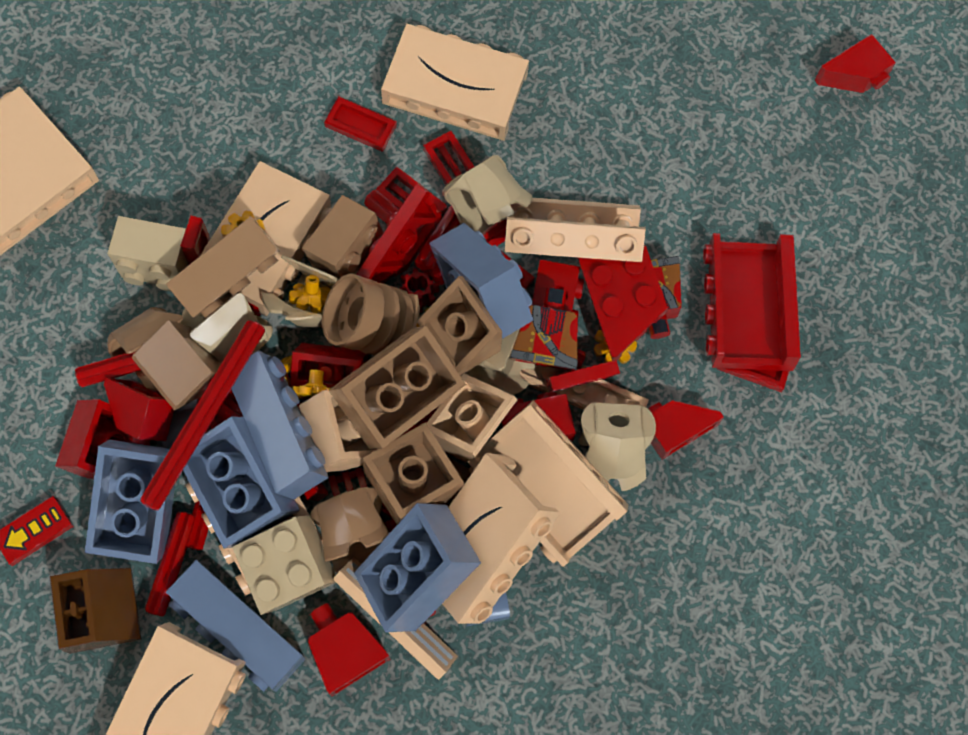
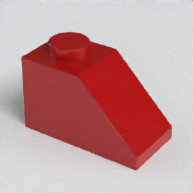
M871 34L822 65L814 81L820 86L864 93L872 87L877 90L890 80L891 76L889 74L896 62Z
M105 377L104 387L116 428L129 434V440L138 444L150 445L151 440L166 441L174 409L161 393L155 390H148L143 384L134 380Z
M672 400L663 406L658 402L648 408L656 422V432L651 445L661 460L719 426L724 416L717 410Z

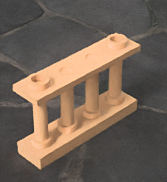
M532 198V202L528 207L517 203L510 205L514 215L507 217L504 252L642 262L646 228L639 227L640 205Z

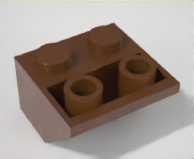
M131 568L85 569L50 576L58 647L60 650L72 654L142 640Z

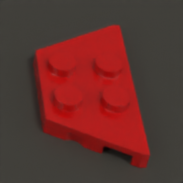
M420 183L416 184L399 211L389 218L387 229L381 238L371 245L369 256L356 275L378 283H385L391 277H396L405 272L442 219L440 212L436 210L435 202L429 198L430 192Z
M646 246L643 249L642 262L577 257L612 361L618 360L635 340L638 341L653 323H656L668 312V307Z

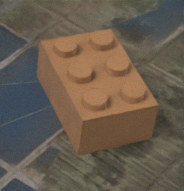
M250 216L167 282L166 286L193 318L201 314L206 318L224 304L221 301L224 295L230 292L234 296L251 283L248 276L258 270L263 274L279 260L275 255L280 250L256 220Z
M425 325L410 329L329 389V392L368 448L383 449L466 384Z

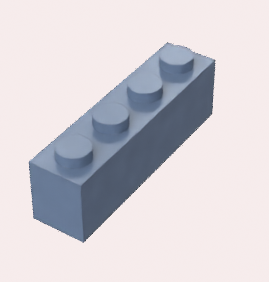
M257 351L249 358L233 385L232 391L275 494L296 499L329 478L324 468L325 458L322 452L314 445L310 436L312 428L300 413L297 406L299 398L288 385L284 376L286 374L285 366L277 357Z
M197 560L166 591L173 599L169 606L183 619H186L190 614L200 624L195 630L207 641L212 643L216 638L226 647L221 652L224 656L232 660L241 659L246 662L245 665L252 671L248 678L263 692L268 687L277 692L304 662L305 658Z

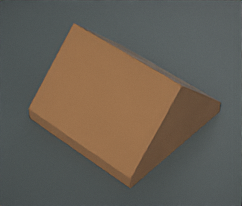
M458 276L417 321L420 327L425 325L428 327L459 375L464 374L501 351L502 330L463 276Z
M168 320L133 354L132 359L170 406L177 410L204 394L221 363L215 356L190 337V332L193 330L190 326Z

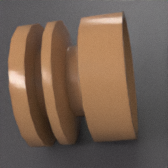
M352 273L344 275L333 285L327 296L322 316L323 333L329 343L375 356L412 328L414 313L412 299L402 289L378 283Z

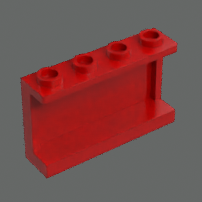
M713 233L710 243L705 244L703 249V263L709 264V274H705L704 293L710 294V304H706L705 324L711 325V335H707L706 355L712 356V368L794 371L801 358L794 235L780 234L776 244L721 242L720 233Z

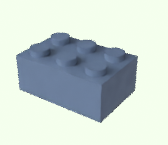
M463 223L429 243L446 288L458 276H463L502 330V339L533 321L529 309L532 301L527 291L521 285L520 279L523 278L519 266L512 259L508 261L496 245L491 246L487 243L480 231L475 232Z
M231 416L205 433L183 469L224 549L232 548L269 530L300 511L294 499L275 494L244 417Z
M110 439L98 446L85 553L157 564L163 558L169 535L175 484L158 511L143 505L140 502V498L170 449Z
M417 503L354 572V575L384 631L411 632L416 631L481 564V561L447 505Z

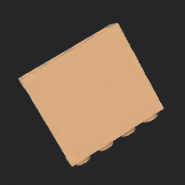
M20 86L0 98V255H2L99 181L89 163Z

